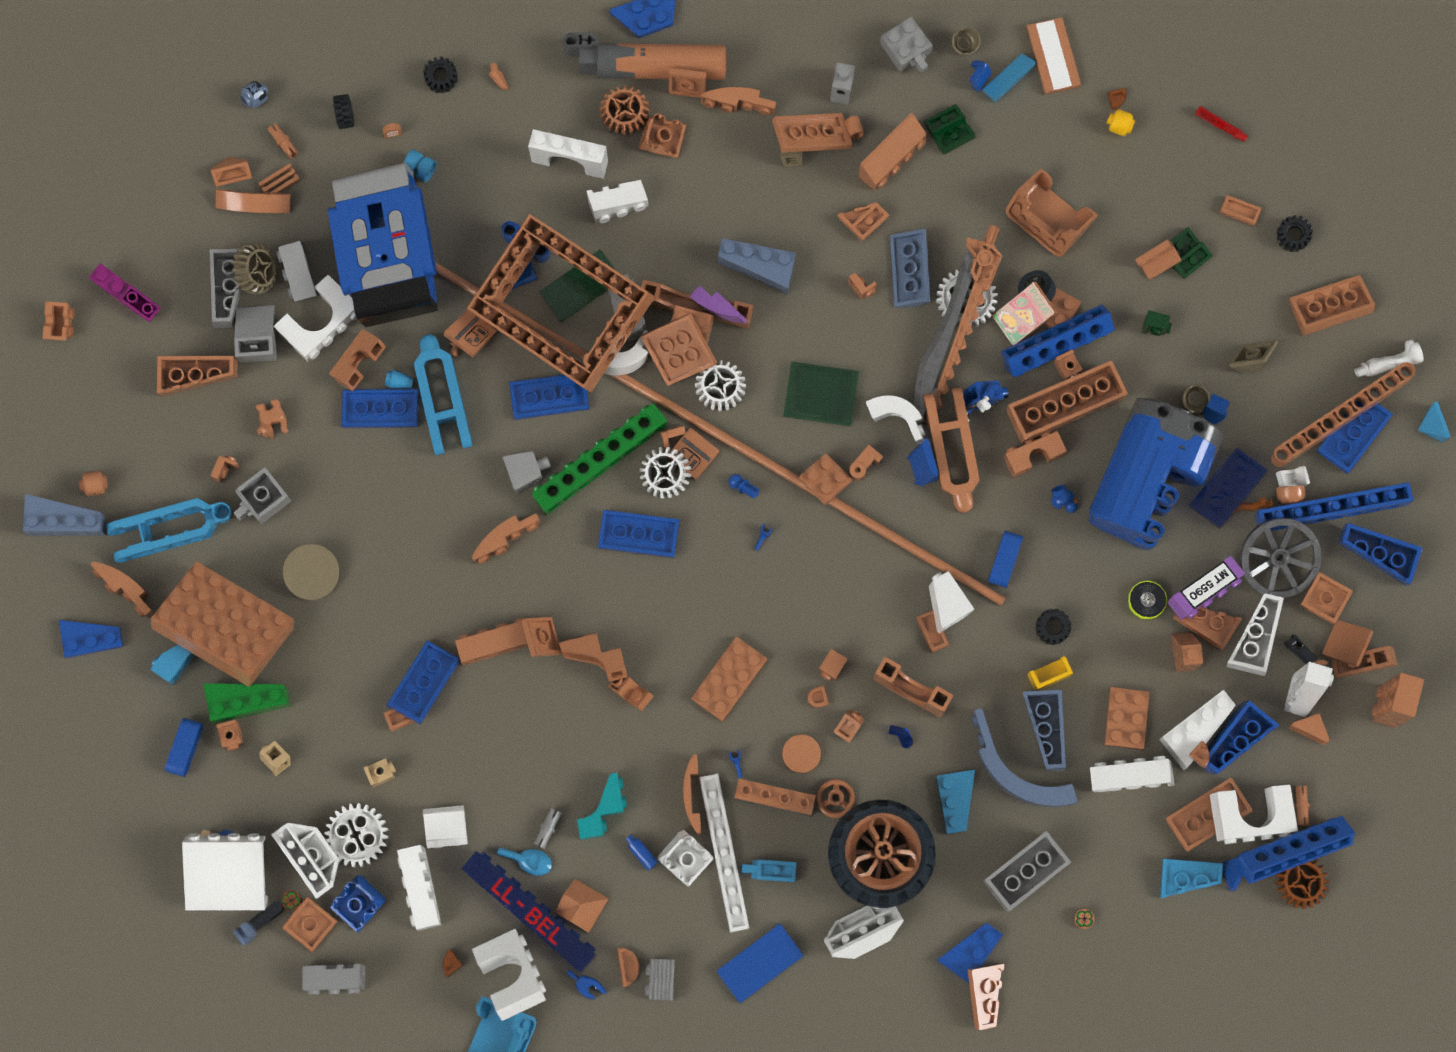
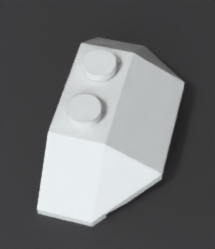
M286 823L271 834L316 899L333 887L339 858L317 827Z
M865 906L835 921L824 942L832 957L855 959L889 942L903 923V918L896 906L889 908Z

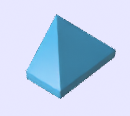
M1437 401L1428 408L1418 431L1440 442H1445L1451 436Z

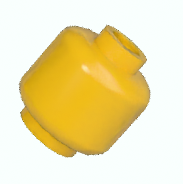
M1117 109L1114 114L1110 113L1107 124H1110L1109 131L1121 136H1126L1127 133L1130 134L1135 123L1131 113Z

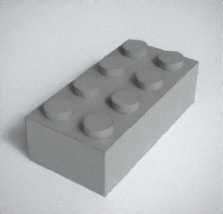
M1046 831L983 880V883L1008 913L1069 865L1071 861Z

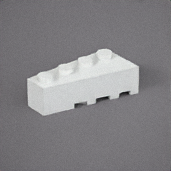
M1309 662L1293 673L1283 711L1306 717L1328 686L1332 685L1334 675H1332L1333 669Z
M417 845L397 850L399 868L402 869L403 873L402 883L408 894L406 902L408 908L411 907L412 915H410L412 927H416V930L420 931L440 926L441 920L425 848Z

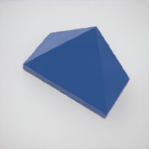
M1239 857L1222 862V873L1228 890L1231 892L1236 891L1243 876L1237 867Z

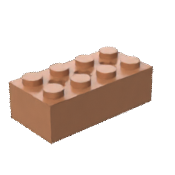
M1400 673L1379 686L1376 692L1378 701L1377 704H1374L1371 713L1374 716L1373 722L1396 728L1415 718L1424 679Z

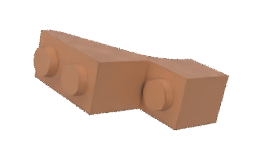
M597 633L586 634L576 639H566L564 642L559 643L564 658L600 666L606 672L609 682L628 677L621 648L609 649L602 653Z

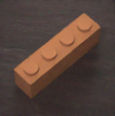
M526 617L516 619L513 624H499L496 626V629L489 630L486 628L479 630L476 635L470 636V634L459 636V640H455L462 665L528 647L521 621Z

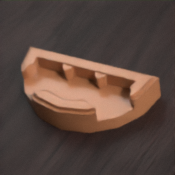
M617 948L624 988L631 985L637 979L640 973V964L632 951L626 948Z

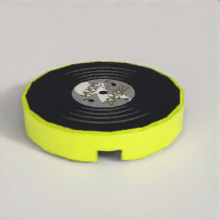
M1139 582L1129 593V608L1134 615L1141 619L1156 618L1166 608V593L1155 582Z

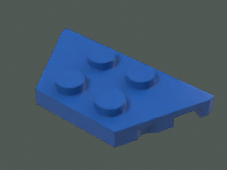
M634 0L610 9V14L613 17L615 16L624 27L630 29L637 38H642L673 26L675 0Z

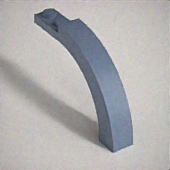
M982 708L973 711L971 720L973 726L977 727L979 731L977 735L979 745L984 747L978 750V756L989 776L1000 788L1016 799L1035 806L1057 808L1078 803L1072 784L1059 787L1038 786L1026 782L1013 774L1004 765L996 752Z

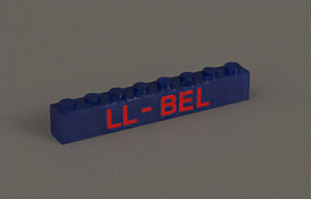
M476 851L461 869L582 974L597 956L594 953L596 949L589 942L582 943L579 940L581 936L574 929L570 931L564 927L566 923L559 916L555 918L549 914L551 910L544 903L541 905L534 901L536 897L529 890L526 892L521 890L519 887L522 884L514 877L511 879L506 877L504 874L507 871L499 864L496 867L491 864L492 858L484 851L481 854Z

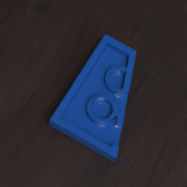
M59 620L64 657L66 659L124 647L120 627Z
M986 923L936 961L969 983L967 970L981 967L1003 934Z

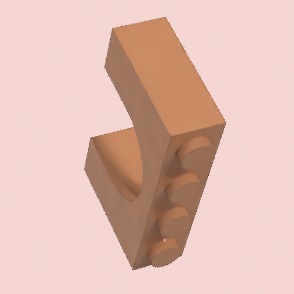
M884 657L874 675L873 681L941 719L954 695L938 686L932 689L914 681L901 671V665Z

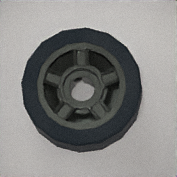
M1035 270L1022 277L1018 285V294L1033 282H1037L1049 301H1052L1055 296L1056 287L1048 273Z

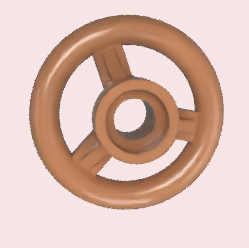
M831 779L819 787L816 794V803L824 815L831 818H840L853 808L855 794L847 782L840 779ZM833 785V790L829 793L828 799L822 801L824 790ZM839 785L847 790L849 803L844 801V795L839 790ZM838 795L839 801H833L832 796ZM832 804L834 806L840 805L845 809L840 812H831L825 807Z

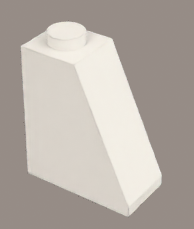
M949 571L944 574L940 572L931 578L933 581L929 585L938 633L967 617L974 610Z

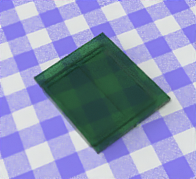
M792 361L783 417L851 427L859 371Z

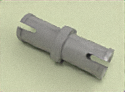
M550 808L544 824H541V830L533 843L539 846L541 839H543L540 845L543 849L546 848L551 834H554V827L562 814L557 811L554 818H552L555 809Z

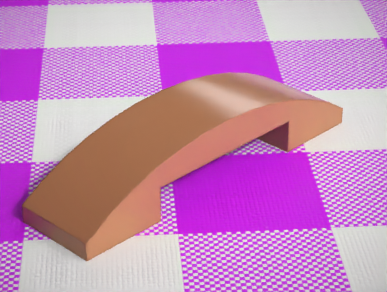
M216 189V208L254 213H290L291 194L236 192L235 190Z
M694 754L685 772L683 797L689 822L696 834L701 835L700 813L692 814L691 776H698L697 754Z

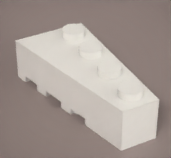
M1264 593L1226 667L1265 676L1283 604V597Z
M1223 690L1159 739L1183 771L1193 761L1189 756L1193 749L1201 741L1205 744L1209 741L1236 705Z
M1165 756L1153 757V761L1138 758L1134 759V763H1126V760L1114 761V765L1107 766L1105 762L1095 763V767H1090L1093 792L1119 791L1122 788L1139 789L1142 788L1141 786L1155 788L1164 783H1167L1168 786H1175L1172 762L1169 759H1165Z

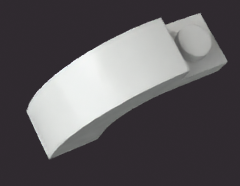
M641 337L630 350L618 352L604 374L619 376L639 369L647 361L649 353Z
M888 395L866 401L875 422L889 416H899L907 421L917 444L924 440L923 436L926 433L923 426L918 424L925 420L910 402L897 396Z

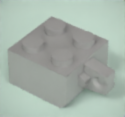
M912 17L881 36V47L900 72L909 66H916L920 73L928 69L924 59L931 53L933 45Z
M264 467L236 489L235 492L242 502L239 504L241 507L234 512V515L239 521L247 516L250 518L255 516L262 525L292 501Z

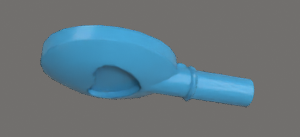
M499 847L497 855L518 861L521 869L531 875H545L552 868L551 859L540 850L528 849L517 853Z

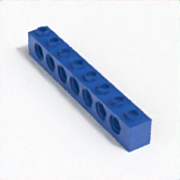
M1408 482L1263 509L1255 514L1257 526L1273 518H1290L1307 525L1404 507L1411 504L1414 499L1410 483ZM1275 526L1270 528V531L1286 529L1288 526Z

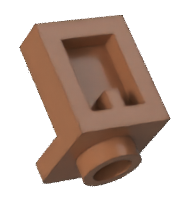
M853 273L848 278V283L860 300L875 294L876 282L866 287L865 280L861 276L858 277L856 273Z
M225 455V457L219 456L210 476L213 481L221 483L222 479H225L228 474V466L239 469L236 459Z
M849 709L833 732L850 743L865 720L859 712Z

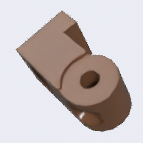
M868 445L850 466V477L854 481H861L873 463L879 465L883 461V456Z

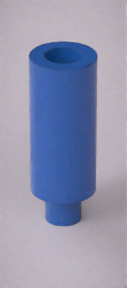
M630 835L625 839L629 844L628 849L647 871H650L659 863L639 838L635 840Z

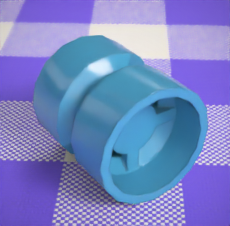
M414 149L407 154L403 162L407 163L417 179L425 183L430 180L437 166V161L427 156L423 158V154Z

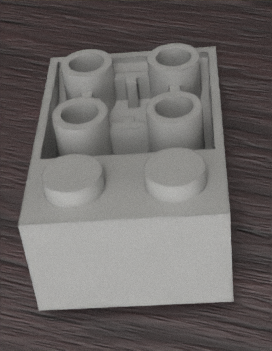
M274 305L237 308L234 345L235 358L239 363L277 360L276 330L273 327L275 325Z

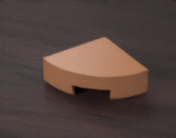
M1201 741L1189 756L1205 769L1209 762V750L1206 744Z

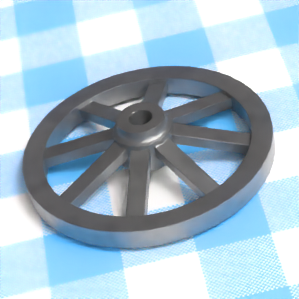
M1273 518L1256 526L1246 537L1240 553L1241 569L1245 572L1244 577L1253 589L1263 595L1266 593L1287 598L1304 591L1314 581L1321 565V548L1315 534L1303 523L1290 518ZM1282 525L1288 526L1279 547H1277L1270 528ZM1294 528L1301 530L1307 536L1308 540L1285 549ZM1263 532L1272 549L1271 551L1252 547L1256 538ZM1312 546V564L1290 557V554ZM1249 552L1269 557V559L1250 570ZM1288 563L1310 569L1300 583H1296L1287 567ZM1272 565L1268 585L1265 588L1258 584L1253 577ZM1279 567L1284 572L1291 588L1274 590Z

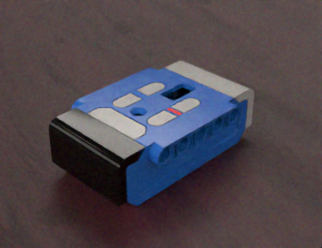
M407 163L333 179L332 184L336 206L328 208L330 228L341 290L344 296L352 294L357 320L367 328L438 311V297L434 281V275L437 274L424 198L421 188L416 185L413 171Z

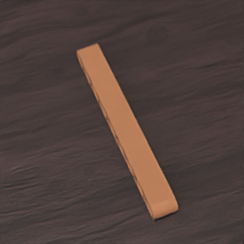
M1409 362L1400 364L1279 445L1271 456L1272 463L1277 467L1287 465L1405 386L1415 375L1414 365ZM1401 371H1407L1409 376L1402 375ZM1385 381H1391L1394 386H1388ZM1370 391L1377 392L1378 397H1373ZM1354 402H1361L1363 407H1357ZM1339 412H1345L1348 417H1341ZM1329 422L1332 428H1326L1323 423ZM1309 432L1315 433L1316 436H1317V438H1315V439L1310 438V437L1308 436V433H1309ZM1292 443H1299L1301 449H1295ZM1277 453L1284 454L1286 459H1279Z

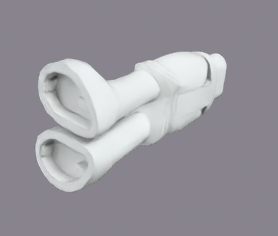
M1411 339L1405 342L1404 352L1393 356L1372 358L1366 363H1361V367L1354 369L1357 377L1364 375L1370 377L1393 370L1404 362L1419 364L1424 360L1419 343H1414Z

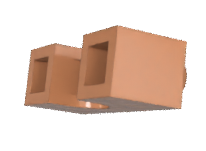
M362 329L336 365L333 366L329 375L337 383L353 392L364 377L357 370L358 364L367 358L376 361L386 346L378 337Z
M1048 431L1042 434L1038 440L1033 438L1024 442V446L1009 448L1007 453H1005L1004 460L1012 477L1015 478L1031 471L1032 464L1029 460L1031 454L1040 453L1049 463L1065 456L1067 450L1058 431L1054 433Z

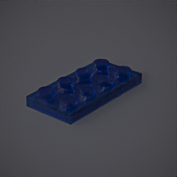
M1236 448L1189 504V507L1221 529L1265 476L1268 469Z

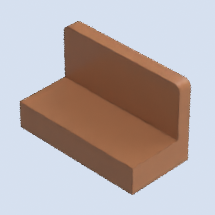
M1166 240L1136 258L1135 261L1138 266L1142 267L1148 279L1151 280L1181 262L1182 259L1172 242Z

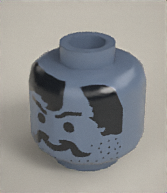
M252 81L241 89L240 99L247 108L255 109L267 101V93L269 91L265 84Z

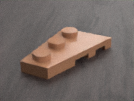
M1203 607L1197 610L1199 613L1191 619L1187 617L1181 621L1177 614L1174 615V620L1220 650L1224 649L1243 619L1237 616H1228L1220 611L1215 612L1207 608L1204 609Z

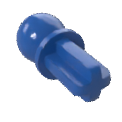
M733 474L729 477V486L733 489H738L739 493H745L751 498H756L759 495V488L750 484L749 480H743L739 474Z

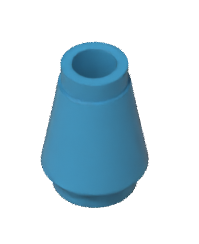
M395 370L387 371L386 386H389V388H412L413 377Z

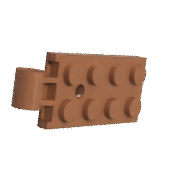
M842 113L775 116L772 120L782 153L851 149L853 147L851 139H859L865 134L859 116H851L844 120Z

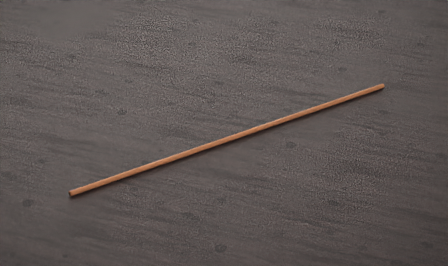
M435 262L438 275L474 296L480 289L479 287ZM504 302L501 304L500 308L577 357L583 359L585 354L589 353ZM627 374L619 376L610 375L815 496L798 479L799 476ZM836 497L827 503L942 572L946 573L949 571L954 579L998 605L1002 606L1006 597Z

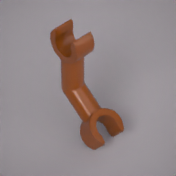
M1260 498L1259 501L1254 503H1241L1237 499L1230 501L1231 504L1238 505L1237 509L1230 510L1231 513H1238L1240 510L1254 511L1261 508H1272V499Z

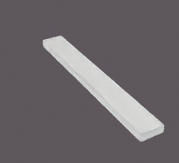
M713 774L699 777L729 930L731 933L749 929L719 775Z

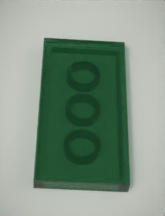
M601 249L593 254V256L616 270ZM574 267L544 287L539 293L560 322H562L608 291V289Z

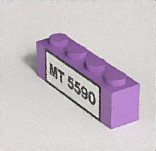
M1229 556L1173 595L1167 603L1181 621L1187 617L1191 619L1199 613L1197 611L1199 608L1203 607L1205 609L1213 603L1212 599L1216 596L1219 599L1228 592L1226 589L1231 586L1235 588L1243 582L1241 578L1245 575V572L1232 556Z

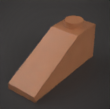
M1392 646L1365 651L1359 667L1331 659L1335 678L1398 666Z

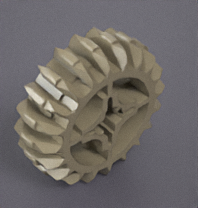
M255 243L244 245L237 250V254L234 255L235 261L232 262L234 269L231 270L235 272L233 278L238 280L236 285L241 286V290L255 295L265 293L268 289L273 288V284L277 282L275 277L278 275L276 273L278 267L275 266L276 259L272 258L274 253L269 252V248L264 247L263 244Z

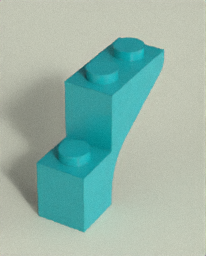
M618 773L610 774L597 810L588 817L577 819L581 841L605 837L604 832L607 831L606 820H602L601 817L624 813V808H627L626 797L621 795V789L624 788L623 779L618 777Z

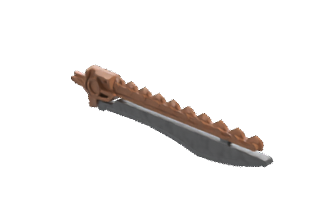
M989 225L983 241L967 238L966 248L968 251L964 252L947 311L931 344L921 359L915 385L914 407L923 417L926 411L923 394L933 393L936 409L939 410L943 406L940 395H945L949 391L946 380H952L955 377L952 366L958 365L961 362L958 351L964 350L967 347L964 336L970 335L973 332L970 321H975L979 317L976 306H981L985 302L982 292L988 291L991 288L990 284L993 282L1003 257L994 246L1000 228L994 225ZM973 257L974 261L971 269V276L974 281V285L971 290L967 305L965 307L939 385L937 388H934L954 328L956 326L961 308L963 306L968 288L971 283L968 270L971 263V259Z

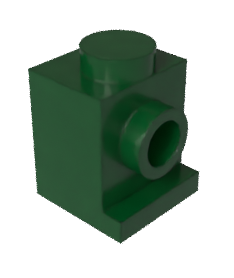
M1148 310L1141 333L1145 334L1146 331H1150V334L1155 336L1165 335V333L1169 334L1172 323L1169 322L1171 316Z

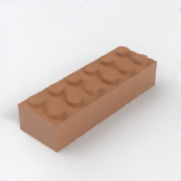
M1111 360L1011 403L1007 406L1006 412L1021 444H1024V442L1038 438L1048 431L1052 432L1126 399L1128 393Z

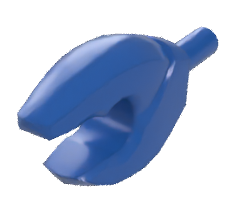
M567 971L566 974L577 981L575 987L582 996L592 1000L596 999L588 991L590 986H594L603 994L607 993L603 985L595 978L585 975L578 977L572 971Z

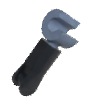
M275 901L250 920L251 924L247 921L232 932L241 944L245 946L257 935L255 930L259 931L271 922L272 919L280 915L284 907L280 902Z

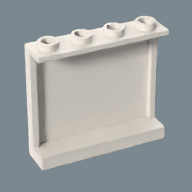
M193 833L186 836L182 842L185 910H265L268 904V896H265L263 849L265 836H260L257 833L248 834L247 836H240L237 833H232L228 836H220L217 833L200 836V834Z

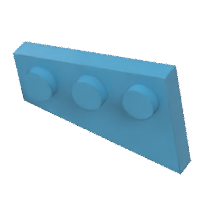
M975 770L936 776L946 835L967 830Z
M1162 858L1160 898L1221 884L1223 863Z

